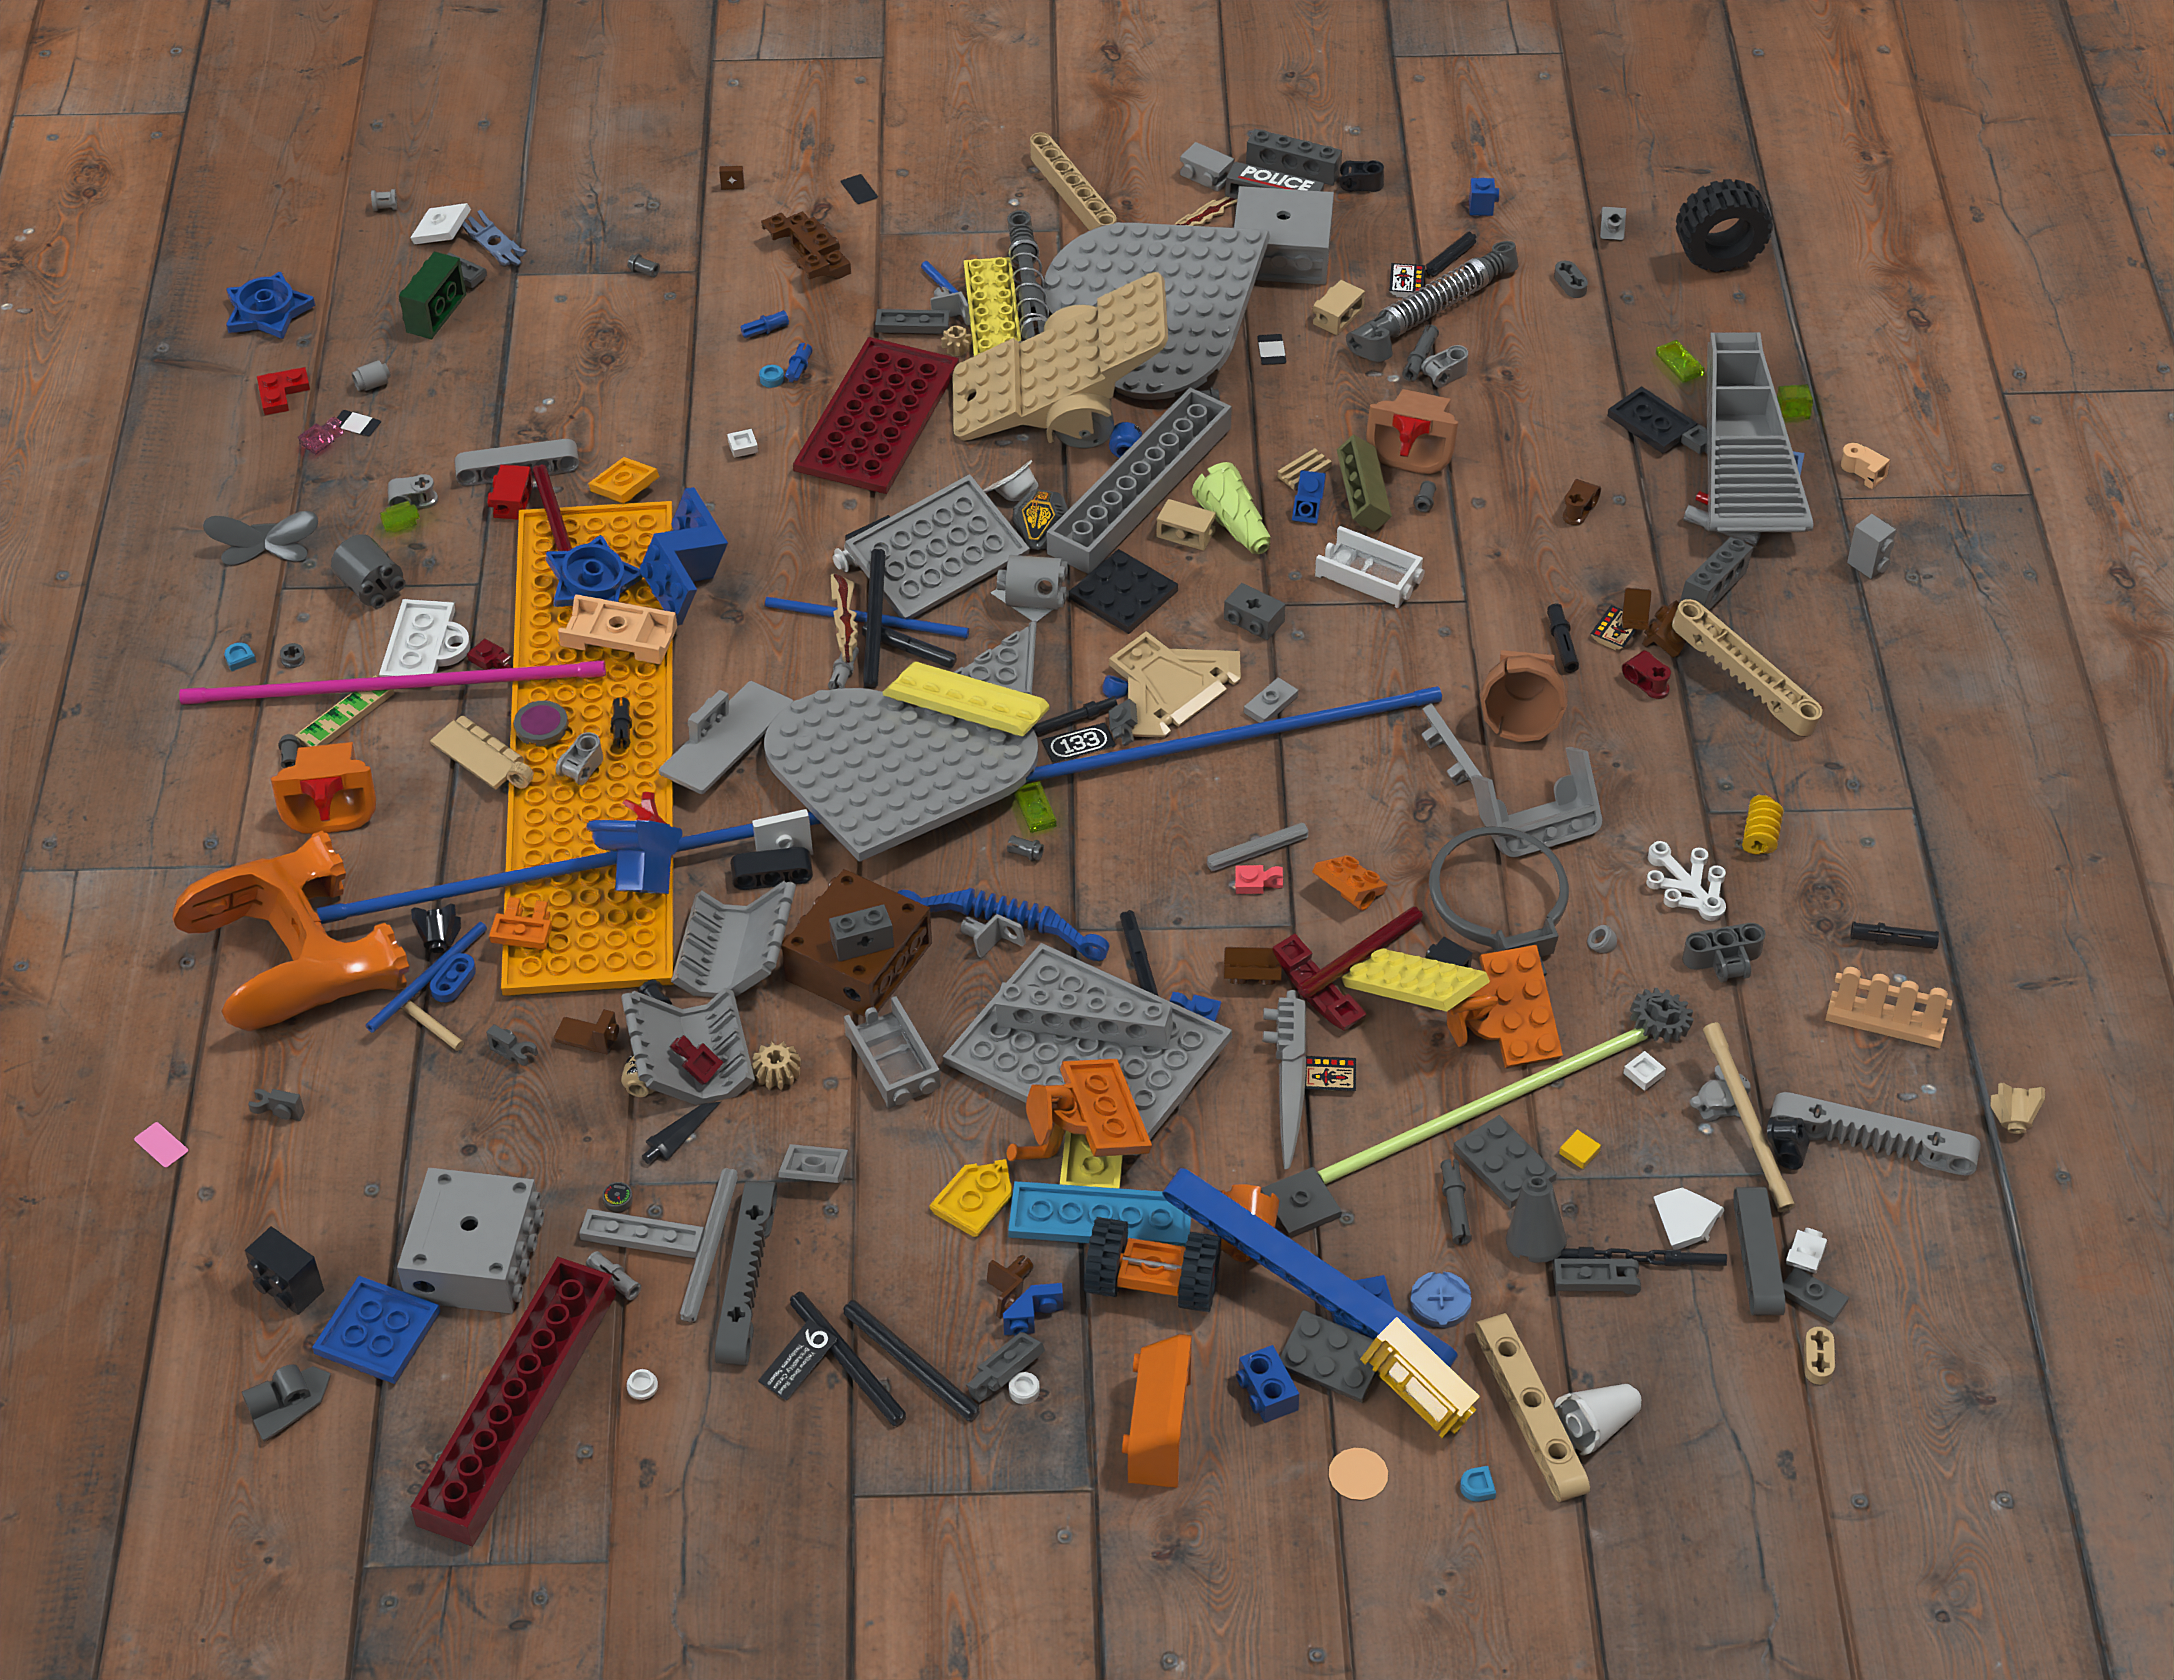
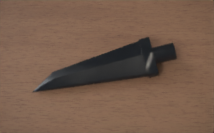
M721 1101L701 1104L656 1135L649 1137L646 1143L650 1149L642 1155V1159L647 1164L652 1163L658 1157L665 1161L669 1160L673 1153Z

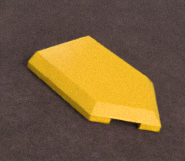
M1006 1159L996 1160L993 1164L977 1166V1163L964 1165L929 1205V1208L935 1215L972 1237L979 1236L1013 1196Z

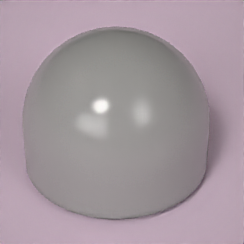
M1600 925L1591 931L1587 944L1596 952L1609 953L1617 945V936L1609 926ZM1605 936L1600 943L1595 944L1596 938Z

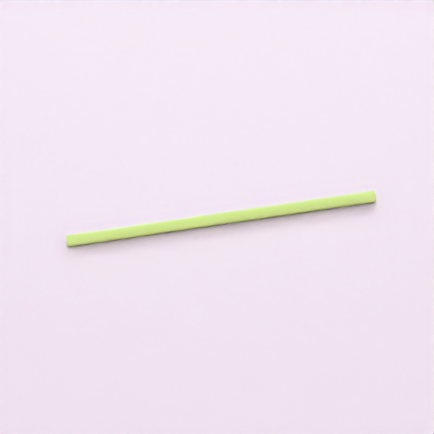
M1635 1028L1324 1168L1317 1173L1324 1184L1330 1183L1642 1042L1648 1038V1035H1643V1028Z

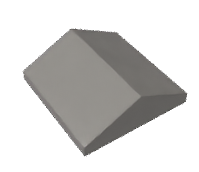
M790 1144L780 1167L779 1177L834 1183L843 1182L848 1150Z

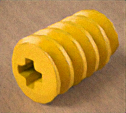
M1757 795L1750 800L1742 842L1743 850L1750 854H1769L1777 849L1784 809L1771 797Z

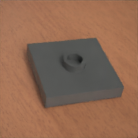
M1314 1167L1261 1188V1193L1269 1197L1274 1193L1280 1200L1276 1220L1289 1238L1341 1217L1342 1210Z

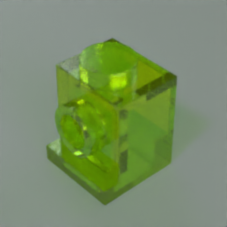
M1808 384L1779 386L1777 400L1782 417L1804 416L1805 420L1810 419L1813 398Z

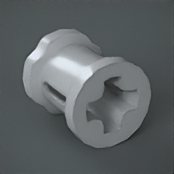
M391 189V192L371 190L373 211L383 208L397 210L396 189Z

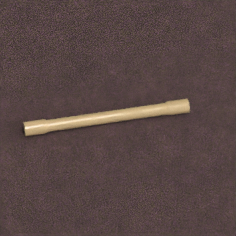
M1718 1022L1708 1024L1703 1028L1704 1034L1712 1052L1716 1056L1768 1181L1769 1190L1778 1212L1788 1211L1795 1206V1203L1785 1180L1781 1176L1737 1071L1722 1028Z

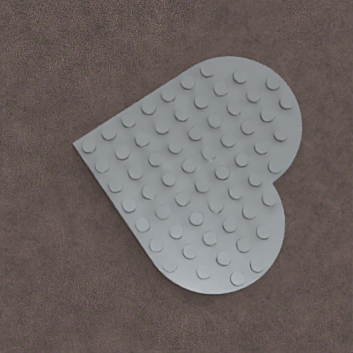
M1120 222L1093 229L1067 244L1051 262L1045 275L1043 287L1047 295L1046 305L1051 315L1062 308L1073 305L1097 307V298L1104 294L1112 292L1149 273L1158 272L1165 280L1168 341L1163 350L1116 381L1115 389L1119 394L1142 400L1175 397L1176 392L1189 389L1190 387L1195 389L1207 381L1206 377L1215 370L1219 371L1227 361L1233 349L1270 239L1269 230Z
M865 688L819 690L815 694L795 700L772 720L764 738L765 757L771 771L859 862L1012 794L1026 783V777L1030 772H1034L1038 762V741L1033 728L1024 737L1013 735L1006 731L942 714L928 708H913L907 702L883 696L881 691Z

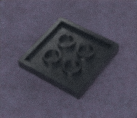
M1118 549L1069 591V599L1130 634L1178 592V583Z

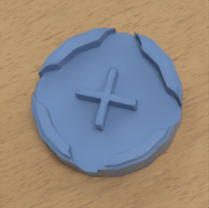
M1443 1271V1274L1430 1272L1418 1278L1413 1285L1410 1304L1413 1313L1423 1323L1431 1327L1447 1328L1464 1321L1470 1312L1472 1298L1469 1286L1462 1278L1450 1272Z

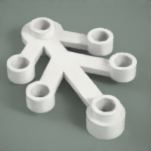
M1657 841L1650 846L1648 852L1649 862L1654 866H1665L1678 879L1664 878L1663 873L1657 870L1650 871L1647 875L1646 884L1649 888L1668 889L1665 891L1663 900L1666 906L1696 909L1701 917L1708 921L1718 920L1725 913L1726 903L1719 897L1721 883L1725 879V869L1721 866H1712L1709 869L1708 880L1711 883L1708 894L1700 886L1703 866L1707 863L1708 852L1705 849L1695 848L1692 850L1690 858L1692 870L1690 876L1671 856V849L1667 843ZM1680 892L1691 893L1695 898L1682 897Z

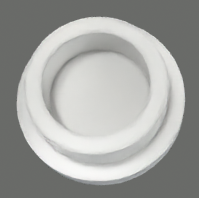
M645 1369L634 1371L627 1380V1391L631 1397L637 1400H645L652 1397L658 1389L656 1376Z

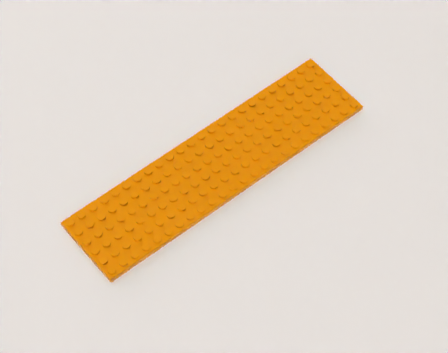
M672 501L559 507L572 548L588 544L599 535H602L609 548L616 552L623 562L639 569L655 533L673 531L671 525L673 519ZM544 508L519 510L513 668L605 661L606 676L513 681L510 749L524 758L523 763L528 765L534 774L531 782L523 789L515 787L509 782L505 872L609 852L608 850L598 848L594 844L592 833L586 829L587 823L591 820L635 821L638 815L626 807L623 801L628 799L641 805L643 792L654 793L658 815L667 824L674 827L673 781L659 775V768L673 755V638L661 664L635 660L634 652L588 644L586 650L560 646L558 630L559 628L566 629L572 617L573 606H553L559 580L545 559L548 551L558 550ZM645 578L620 593L618 601L620 603L663 610ZM617 624L613 627L618 628L621 627L623 624ZM619 697L620 706H622V697L630 702L629 716L632 719V728L629 730L631 743L627 748H623V740H620V748L613 745L614 730L611 728V718L613 717L612 703L614 699ZM536 701H551L559 704L565 709L569 724L565 730V735L555 743L546 746H536V743L530 742L529 744L523 743L517 737L514 728V718L520 708ZM586 732L595 733L600 739L603 761L590 775L587 782L579 785L573 778L566 775L563 777L557 775L556 764L559 758L570 748L577 737ZM674 854L671 855L669 894L615 891L617 864L505 886L504 914L509 897L520 898L521 903L519 907L523 908L522 917L529 918L533 916L536 900L548 902L546 911H550L551 914L549 920L552 923V930L545 950L503 944L502 995L641 987L649 980H656L661 985H674L671 982L674 973Z

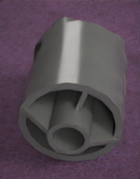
M358 534L348 538L339 545L331 558V568L334 574L367 606H372L375 609L383 607L386 600L392 598L396 592L401 591L405 586L406 582L403 579L401 567L394 563L389 555L368 535Z

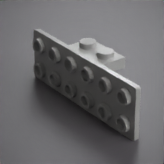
M749 681L730 700L728 693L719 690L713 697L708 698L697 712L691 714L688 720L689 740L659 768V775L699 794H704L766 733L772 720L789 706L793 700L753 681Z

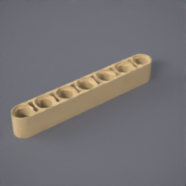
M1039 132L1033 134L1030 138L1031 160L1088 230L1091 231L1105 225L1117 223V217L1055 141L1046 133Z

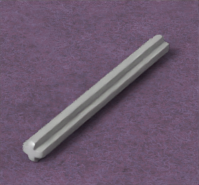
M724 1168L721 1172L680 1311V1318L683 1321L692 1323L697 1319L738 1179L735 1169Z

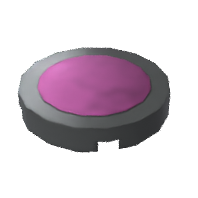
M551 701L528 703L520 708L514 718V728L517 737L523 743H536V746H546L560 740L565 735V730L569 724L565 709Z

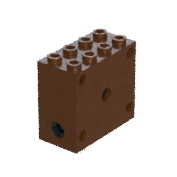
M843 869L837 877L830 881L828 889L823 895L815 899L810 911L799 919L797 927L793 932L784 937L781 949L783 952V967L786 981L865 1017L866 1010L874 1007L879 1012L932 944L930 907ZM884 904L893 927L894 947L839 962L831 942L829 919Z

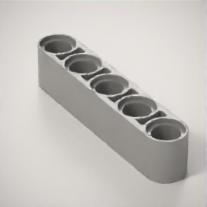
M571 439L463 452L454 459L456 480L464 486L493 483V477L498 475L500 465L530 466L532 477H534L533 468L535 465L540 466L544 464L549 475L572 472L579 466L577 445Z

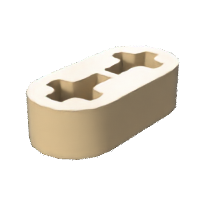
M1813 1327L1807 1332L1804 1343V1370L1810 1382L1823 1385L1832 1379L1835 1368L1834 1337L1824 1327ZM1815 1339L1821 1340L1823 1344L1822 1350H1817ZM1817 1361H1821L1824 1372H1818L1816 1367Z

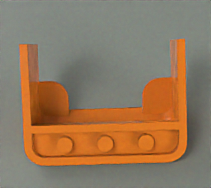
M1178 1334L1141 1348L1140 1354H1134L1133 1372H1138L1132 1421L1130 1435L1124 1434L1122 1453L1128 1454V1483L1178 1488L1179 1449L1187 1385L1191 1383L1192 1335Z

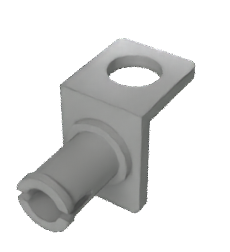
M1602 207L1600 215H1602L1600 238L1623 240L1626 208Z
M938 287L934 291V297L930 299L931 310H949L950 317L961 315L966 325H970L969 306L962 292L949 294V290L946 287H942L943 292Z
M996 914L986 925L971 917H966V921L963 920L960 927L961 933L973 937L977 955L981 958L1001 938L1022 947L1026 944L1022 926L999 914ZM1007 926L1011 927L1017 936L1012 935L1008 931Z

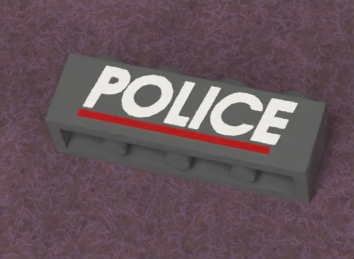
M1235 162L1226 178L1225 196L1238 199L1239 186L1324 191V183Z

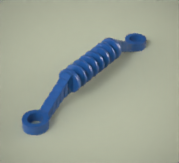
M973 888L920 898L918 894L910 890H899L897 892L930 907V912L950 909L968 916L973 908L976 918H979L982 912L985 911V920L988 921L994 913L1003 917L1006 916L1007 919L1012 921L1016 918L1017 923L1022 927L1025 921H1028V930L1030 931L1034 929L1037 923L1039 933L1058 935L1082 953L1083 956L1093 961L1104 960L1110 947L1108 941L1102 936L1096 934L1082 936L1079 932L1077 933V930L1072 928L1050 906H1045L1042 912L1039 913V904L1034 903L1031 910H1028V902L1023 901L1020 908H1018L1016 898H1013L1010 904L1007 905V897L1002 896L999 902L996 903L995 893H992L988 900H986V893L981 890L978 897L975 898V889Z

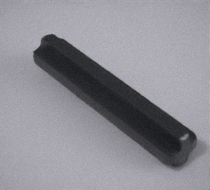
M1470 231L1466 232L1426 264V273L1431 276L1438 274L1476 243V235Z

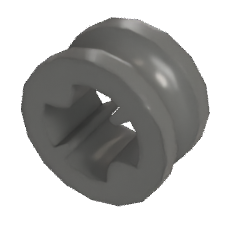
M286 644L280 650L281 662L287 668L299 667L305 661L303 647L299 644ZM295 654V657L290 658V655Z

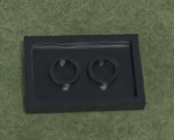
M1642 386L1610 407L1607 414L1613 421L1662 454L1681 442L1682 434L1698 424Z

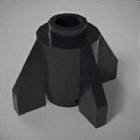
M450 903L442 909L428 911L416 907L411 909L412 921L423 941V946L433 953L445 952L452 945L461 929V917L456 916L455 904Z

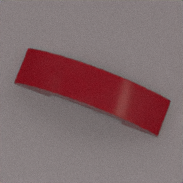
M1295 933L1272 948L1283 970L1297 989L1301 982L1320 970L1311 960L1313 953ZM1330 983L1306 999L1324 1018L1343 1031L1367 1015L1350 994L1344 996L1333 983Z

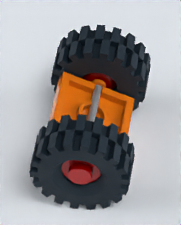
M1096 1217L1092 1228V1236H1090L1085 1267L1084 1288L1086 1293L1117 1297L1120 1287L1164 1295H1179V1308L1210 1312L1219 1270L1221 1236L1190 1231L1186 1247L1128 1238L1127 1221Z

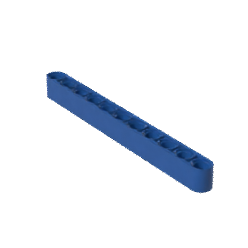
M1180 1168L1162 1192L1164 1198L1173 1206L1216 1235L1221 1236L1222 1239L1369 1338L1375 1340L1397 1317L1447 1366L1451 1368L1457 1359L1458 1354L1451 1346L1187 1169Z

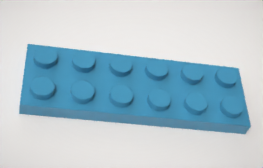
M1014 1181L1008 1229L1009 1238L1089 1243L1096 1217L1127 1221L1128 1238L1186 1247L1191 1229V1217L1169 1203L1162 1195V1191Z

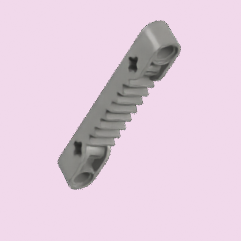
M1789 1092L1779 1093L1774 1098L1770 1118L1778 1117L1779 1120L1802 1118L1810 1140H1820L1827 1136V1140L1832 1141L1834 1137H1838L1839 1144H1843L1848 1139L1852 1147H1855L1858 1142L1862 1143L1864 1150L1873 1145L1874 1151L1877 1153L1881 1148H1885L1887 1155L1897 1151L1898 1158H1902L1907 1153L1911 1161H1914L1917 1157L1918 1161L1928 1168L1958 1175H1971L1977 1169L1981 1144L1972 1135ZM1813 1125H1816L1815 1131H1812ZM1931 1153H1934L1933 1159L1930 1158Z

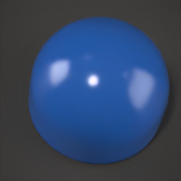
M1108 675L1105 677L1102 685L1103 693L1109 698L1113 696L1116 699L1122 698L1128 693V682L1119 677Z

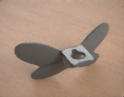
M301 511L288 516L279 523L253 524L249 526L233 518L211 516L204 521L203 529L212 539L231 546L221 556L224 564L237 565L246 562L265 549L282 559L296 562L303 561L307 557V550L297 542L315 531L318 526V517L314 512Z

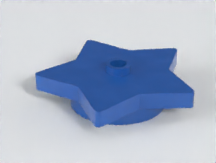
M277 272L271 277L256 278L248 281L241 287L226 289L228 298L234 306L226 326L229 333L259 329L278 338H284L291 319L315 306L314 297L292 290L282 272Z
M599 535L590 543L576 546L570 551H548L546 553L545 560L559 580L554 596V607L573 606L575 595L618 602L620 593L643 579L640 569L623 562L619 555L609 548L602 535Z

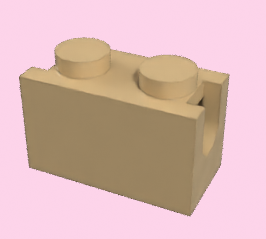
M1340 280L1334 287L1329 288L1326 295L1315 302L1312 308V313L1316 314L1313 324L1338 335L1364 309L1365 291Z
M1168 499L1157 517V537L1204 551L1215 532V526L1211 524L1216 517V512Z

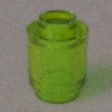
M409 501L387 507L385 511L379 513L385 531L392 530L393 533L417 525L416 519L420 518L415 504L410 505Z

